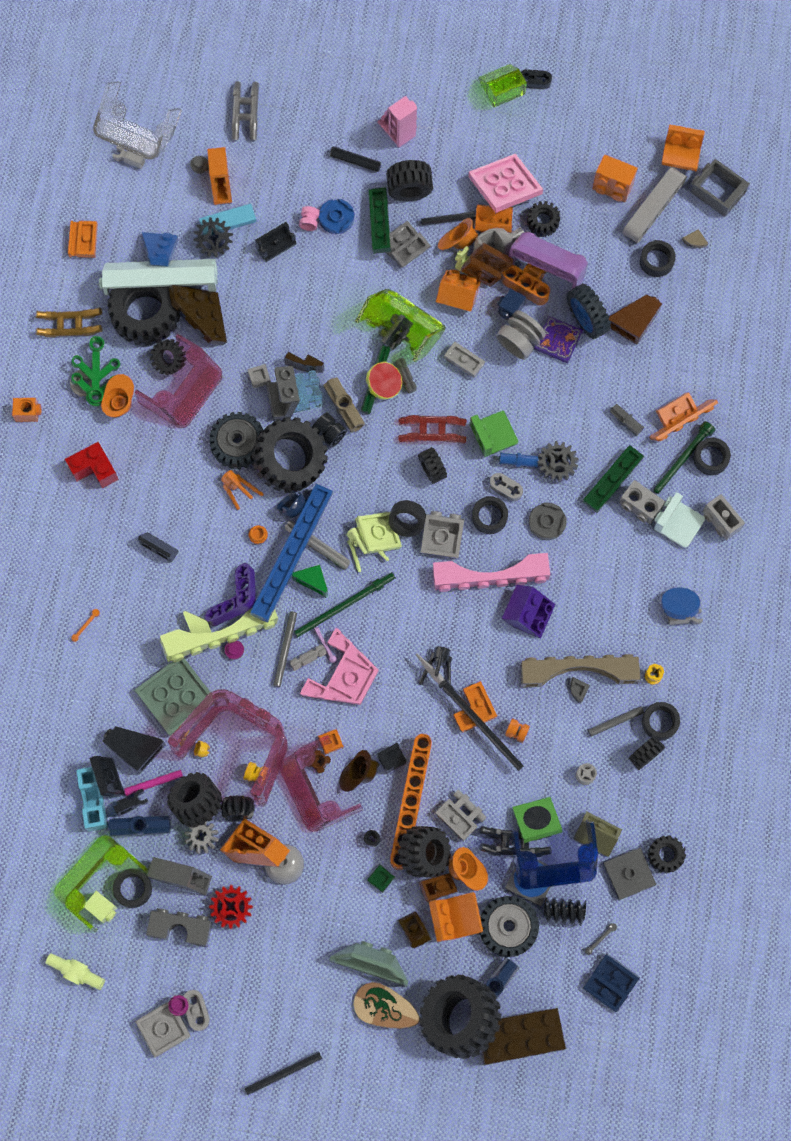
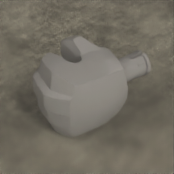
M521 227L510 233H507L503 228L489 229L475 239L474 251L482 243H485L503 254L509 255L513 243L524 231Z

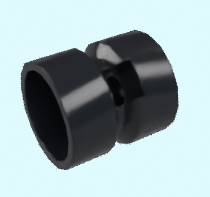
M327 412L321 415L312 426V428L316 427L319 430L317 434L319 436L323 435L324 442L330 448L335 447L347 433V429L340 423H335V419Z

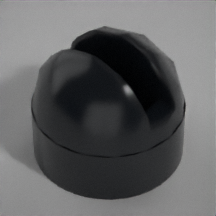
M375 830L367 831L364 835V842L370 847L379 845L381 838L378 832ZM372 835L376 839V842L370 840L369 837Z

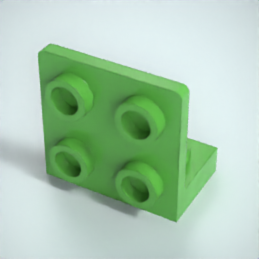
M502 410L482 419H479L478 415L470 417V427L484 457L518 444L519 441L505 411Z

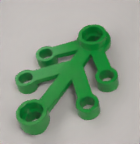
M94 336L89 341V349L92 351V370L83 362L82 357L79 355L73 356L71 360V365L74 368H79L92 381V388L83 380L80 373L72 374L71 383L76 386L78 385L86 393V401L94 407L101 405L107 385L106 383L99 389L100 381L112 371H117L120 367V361L113 358L100 371V351L103 350L104 340L99 336ZM93 344H98L99 348L93 347ZM77 359L80 363L76 364L74 360ZM115 362L118 366L113 367L111 363ZM78 377L80 381H75L73 378ZM92 396H97L98 400H93Z

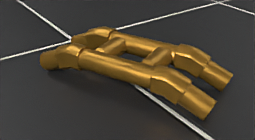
M102 309L66 312L36 311V318L56 320L57 329L36 328V335L45 337L90 336L102 332L103 328L101 325L82 328V318L89 319L102 315ZM64 319H75V328L64 329Z

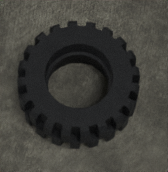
M170 286L112 289L109 293L110 298L107 301L108 313L112 325L119 336H124L128 342L133 340L135 345L145 343L146 346L151 345V342L154 341L156 343L162 342L161 338L163 337L167 339L170 336V330L175 331L176 323L180 320L179 313L181 312L180 309L176 310L171 305ZM141 297H152L161 302V308L158 313L146 320H137L127 314V310L132 302Z
M284 417L282 420L277 419L272 424H269L257 437V441L253 446L255 450L252 453V459H255L253 466L255 470H259L257 475L260 479L264 478L266 480L265 484L267 486L273 485L275 486L274 490L280 491L283 489L285 493H291L293 490L298 492L310 486L323 473L325 469L324 464L327 463L328 456L325 455L328 451L327 445L323 446L325 441L323 435L319 436L317 434L319 430L316 427L311 428L310 422L305 421L302 423L301 418L295 417L291 420L290 417ZM289 439L301 446L305 453V465L302 469L290 471L283 468L277 462L274 455V446L279 440Z
M450 975L445 980L440 979L437 981V986H432L428 990L429 995L424 997L422 1001L424 1005L420 1008L422 1018L419 1019L420 1026L424 1028L421 1030L423 1037L427 1038V1043L434 1047L435 1050L451 1057L469 1059L470 1056H478L480 1050L484 1052L489 1048V1042L493 1043L496 1038L494 1036L495 1032H499L500 1026L498 1021L501 1020V1013L498 1010L501 1007L499 1001L495 1000L497 996L487 985L469 976ZM468 999L471 1005L470 1020L461 1032L453 1035L449 1024L452 1010L459 1002Z

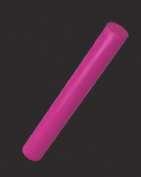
M180 769L124 788L126 796L134 794L139 789L146 790L181 778L183 774Z

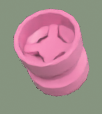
M311 206L303 207L299 227L306 231L316 230L319 210Z

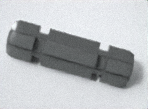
M397 359L395 365L401 374L407 392H415L417 387L415 382H413L408 366H406L405 359Z

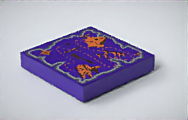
M549 316L543 328L546 336L543 340H540L538 345H535L534 350L568 364L583 330Z

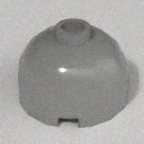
M284 844L290 850L286 858L278 867L264 865L268 877L273 882L291 884L302 875L304 859L296 847Z

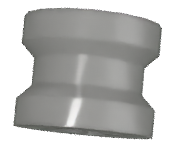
M582 764L576 772V779L582 785H589L595 780L597 770L592 764Z

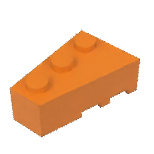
M245 818L220 849L221 852L235 863L278 867L290 852L277 838Z

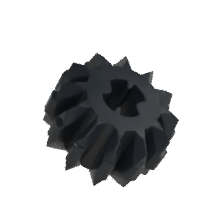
M230 795L223 798L221 812L222 817L225 819L240 821L244 818L251 819L254 816V800L250 797Z

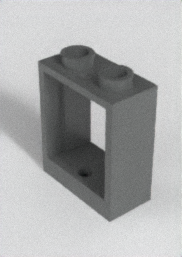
M714 159L711 164L708 162L705 165L701 176L697 175L691 183L693 185L691 193L726 217L747 192L750 183ZM712 173L736 189L725 203L701 187Z

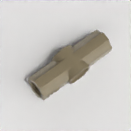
M338 378L328 380L323 387L334 403L337 413L341 415L351 433L360 430L365 426V422L352 403V398L346 393ZM343 402L349 404L347 407L340 406Z

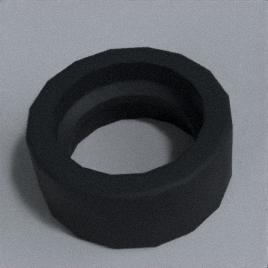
M651 241L644 246L641 252L640 266L646 274L652 277L665 276L674 266L676 253L673 247L665 241ZM654 250L664 252L668 256L667 265L663 267L651 265L647 261L648 253Z
M714 437L706 438L696 447L693 460L697 469L703 474L710 476L718 475L728 466L731 453L728 445L721 439ZM715 447L723 454L721 464L709 466L701 459L703 449Z
M486 496L479 499L472 510V522L475 528L485 534L500 532L508 520V509L505 503L494 496ZM486 505L497 507L501 512L500 521L490 526L483 524L479 519L480 509Z
M399 501L392 507L388 523L395 533L405 537H413L420 534L423 530L426 513L422 506L414 501ZM407 513L414 516L418 522L407 524L402 522L397 515Z
M656 702L650 705L642 717V727L645 733L650 738L656 736L660 741L671 738L677 732L681 723L677 709L666 702ZM664 710L671 715L673 723L668 731L657 732L651 727L649 719L653 712Z
M130 868L123 870L117 875L113 882L112 890L114 897L120 904L127 908H137L149 900L152 893V884L144 872ZM128 877H138L144 884V892L136 900H128L121 894V884Z

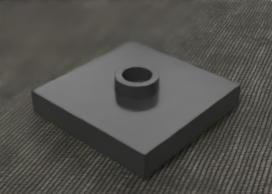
M641 848L603 863L619 901L657 885Z

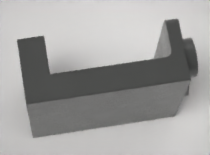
M293 366L276 367L274 369L276 382H269L266 385L272 419L291 418L300 401Z

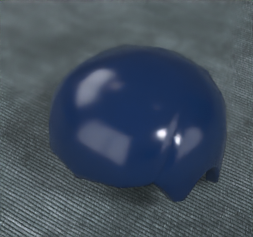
M292 492L277 505L276 509L286 518L296 517L302 512L306 504L305 497L300 492L298 494Z

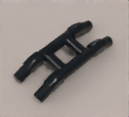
M480 827L479 832L492 838H501V846L481 843L479 846L480 851L495 856L512 855L530 856L532 858L552 854L550 846L529 848V842L524 843L520 831ZM509 838L521 839V848L509 847Z

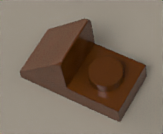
M450 873L419 882L427 903L458 892Z

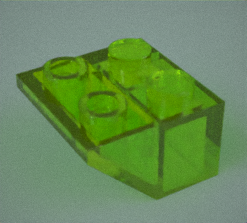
M511 64L478 77L493 108L526 94L527 83L519 68Z

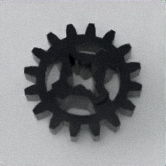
M209 217V222L203 219L202 226L196 225L199 231L193 232L197 235V238L193 239V241H198L196 248L201 247L202 254L207 251L208 257H210L211 253H214V256L217 257L218 252L224 255L223 249L229 250L230 248L227 244L233 243L229 239L230 236H233V233H228L231 227L224 226L226 221L219 223V218L217 217L215 221ZM215 225L220 226L224 232H218ZM206 226H208L207 233L205 235H201L203 229ZM212 231L215 235H218L214 243L211 239H208ZM221 239H225L224 244L218 248V243ZM202 242L211 244V249L206 248Z

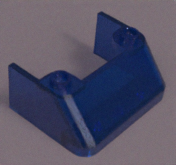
M586 820L588 843L579 847L577 851L578 862L538 866L537 857L533 852H520L518 831L510 829L516 880L519 886L523 889H534L592 881L597 875L598 863L594 822Z

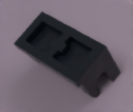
M287 222L255 239L256 249L266 262L297 244L295 235L291 233Z

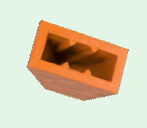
M225 147L207 149L214 205L232 203Z

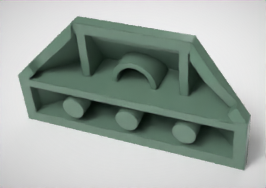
M361 941V944L355 943L330 957V962L406 987L408 985V980L396 956L392 955V950L383 947L377 950L372 948L373 944Z

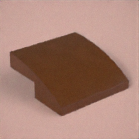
M482 243L461 267V271L491 287L501 279L502 273L513 265L514 259Z

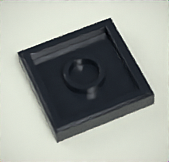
M96 755L90 757L89 759L101 796H123L124 790L114 759Z

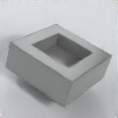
M266 364L248 369L253 389L271 382Z

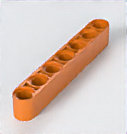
M419 734L413 744L390 858L391 866L396 870H403L402 865L394 863V858L400 855L398 854L400 846L397 840L403 834H407L406 831L416 826L432 746V740L427 734ZM420 740H425L428 742V746L420 748L417 743ZM416 759H421L425 764L423 767L418 768L413 762ZM412 778H417L421 784L413 787L409 782ZM413 797L417 803L414 806H408L405 802L406 799ZM406 816L411 817L413 823L409 826L402 823V819Z

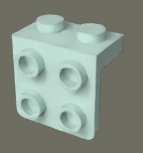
M676 492L674 497L669 496L664 504L667 507L665 511H660L654 521L657 523L654 530L683 548H687L704 523L705 517L681 503L683 496Z

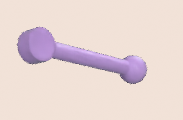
M314 628L329 655V661L331 663L336 662L337 658L332 655L319 628Z

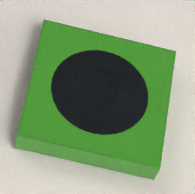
M551 797L512 807L524 843L562 833V827Z

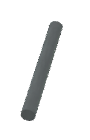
M290 611L273 684L275 687H281L297 618V613Z

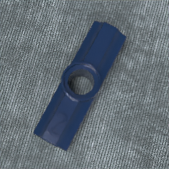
M135 816L132 818L109 819L110 837L170 834L171 830L170 816ZM144 822L145 827L141 831L135 830L136 823Z
M507 957L504 958L485 984L488 987L491 982L499 984L500 990L495 993L496 999L519 970V967Z

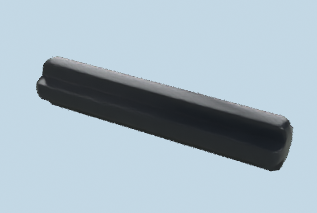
M332 146L330 150L331 157L375 172H379L381 168L380 161Z

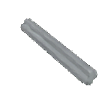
M290 520L286 524L285 529L291 533L296 523ZM311 536L307 544L342 569L348 568L350 565L349 559L315 536Z

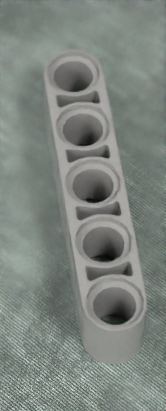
M671 167L627 223L622 234L639 243L682 187L687 176Z

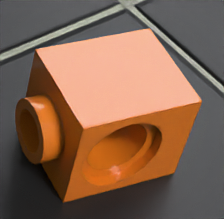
M13 398L12 416L15 422H38V415H41L42 408L36 398ZM31 407L29 412H23L25 408Z

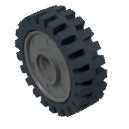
M231 412L229 416L227 414L223 415L222 419L219 418L217 423L213 424L210 431L209 442L214 457L223 466H229L231 469H234V467H237V469H241V467L248 468L250 464L253 465L255 463V459H252V453L255 450L253 446L257 441V437L263 431V427L255 417H250L248 413L244 415L242 412H238V414ZM235 438L242 439L240 443L233 442Z

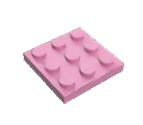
M516 154L469 171L468 177L495 213L543 194V188Z

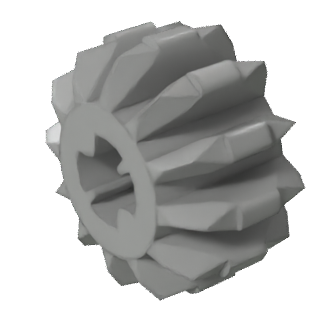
M207 821L202 826L200 824L195 828L190 826L189 828L192 832H185L187 837H191L186 839L185 843L191 844L189 847L191 851L196 848L197 854L201 853L202 848L207 854V847L210 846L211 849H214L215 846L212 842L219 841L217 837H213L218 834V830H212L214 828L213 823L207 826ZM203 832L204 835L207 834V836L204 837V841H200V839L197 840V838L200 837L199 833Z

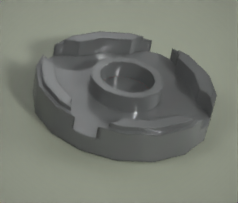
M542 503L535 507L529 515L531 532L542 540L556 539L566 528V515L554 503Z

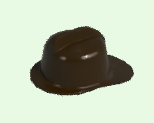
M367 750L359 751L342 771L339 779L340 788L345 792L354 790L360 783L371 782L380 764L371 758Z

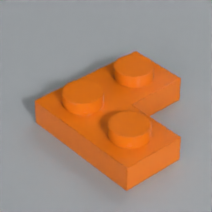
M481 681L463 689L471 709L484 723L497 718V714ZM463 710L453 715L461 733L477 727Z

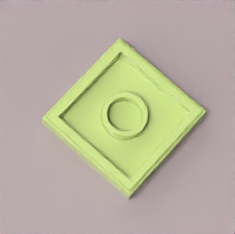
M390 512L356 517L355 521L362 543L367 551L366 554L396 550L402 547L398 534L390 528L388 523Z

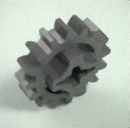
M555 441L554 446L548 443L547 449L542 448V454L538 455L540 460L537 466H542L539 472H545V479L550 476L551 482L557 478L560 483L562 478L567 481L569 475L574 476V470L578 468V465L575 463H578L579 458L575 457L576 451H570L571 445L565 447V442L558 445V442ZM567 457H569L570 459V465L569 462L566 460ZM545 459L549 462V467H547Z

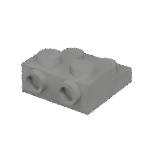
M431 511L430 514H426L421 552L459 558L464 519H461V515L450 513L449 517L442 516V512Z

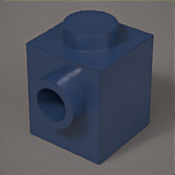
M510 288L506 296H501L498 301V313L502 318L508 320L513 317L515 311L523 309L526 297Z

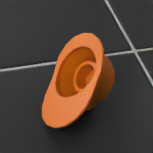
M467 218L447 232L439 240L438 248L446 250L452 246L457 249L469 247L478 237V233L472 227L473 220Z
M117 374L108 381L101 403L102 411L107 416L120 417L129 412L134 393V384L129 376Z
M458 848L454 855L449 858V873L454 879L462 881L471 890H482L488 882V873L485 866L468 848Z

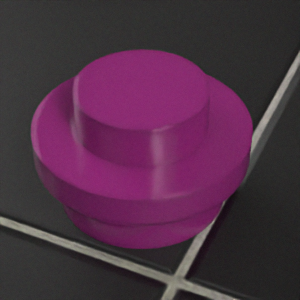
M240 641L227 643L225 654L230 659H239L244 654V646Z
M175 995L168 1002V1009L174 1016L184 1015L189 1008L188 1000L182 995Z

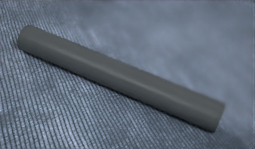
M640 706L589 729L588 732L592 737L644 714V710Z

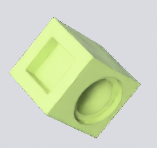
M95 891L83 906L102 923L110 922L116 915L115 910L117 907L98 891Z

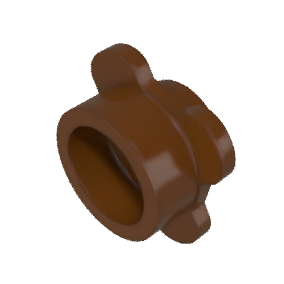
M316 750L307 764L309 767L315 768L318 773H323L326 765L330 764L331 758L322 754L320 750Z

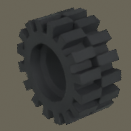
M539 201L538 205L534 203L533 208L530 207L527 217L528 228L532 229L531 232L533 234L537 232L536 236H540V233L543 234L542 237H546L547 233L550 236L559 227L560 211H558L557 206L553 207L554 204L552 202L550 205H547L548 201H545L544 204H542V201ZM546 214L551 220L547 224H542L537 221V216Z
M166 339L159 342L151 350L153 355L150 356V360H154L151 364L152 366L156 365L155 370H160L159 373L173 374L181 370L186 364L184 363L187 361V357H184L186 351L182 352V349H184L183 345L179 347L180 342H174V339ZM165 350L172 353L174 357L172 364L164 360L163 353Z
M433 447L418 454L423 471H425L432 484L447 477L444 464Z
M653 736L631 754L628 759L640 770L666 747L656 736Z
M670 835L657 838L648 850L650 864H653V868L655 870L658 869L661 873L676 871L686 858V850L682 846L683 843L679 842L678 838H672ZM670 847L674 851V859L670 862L663 861L659 855L661 848Z

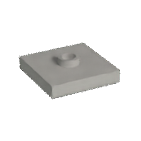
M168 1002L135 1021L154 1058L191 1037L182 1018L170 1013Z

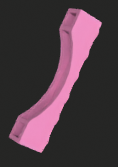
M548 553L529 554L515 566L497 572L472 571L459 566L453 561L433 563L435 590L440 592H447L452 588L467 590L475 586L483 589L488 588L489 585L504 587L509 583H516L517 585H525L527 582L535 581L536 584L545 583L550 578Z

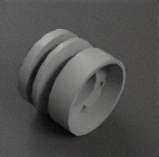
M517 310L514 312L513 317L508 319L510 326L503 325L496 334V338L511 354L519 359L526 360L534 350L532 344L538 345L540 340L544 339L546 333L532 317Z

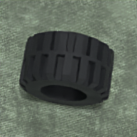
M406 160L397 162L387 169L388 194L391 198L399 201H415L425 198L432 193V171L430 165L426 164V162Z
M189 773L186 777H181L170 788V793L167 795V805L177 819L187 827H197L199 824L201 826L204 825L206 821H211L212 817L217 815V810L221 808L222 794L209 776L204 773Z
M414 826L412 829H408L406 831L407 834L402 836L403 840L400 841V850H398V854H400L399 861L402 863L403 870H406L407 874L415 877L435 878L440 876L441 873L445 872L446 866L449 865V858H451V845H449L450 840L446 837V833L438 827Z

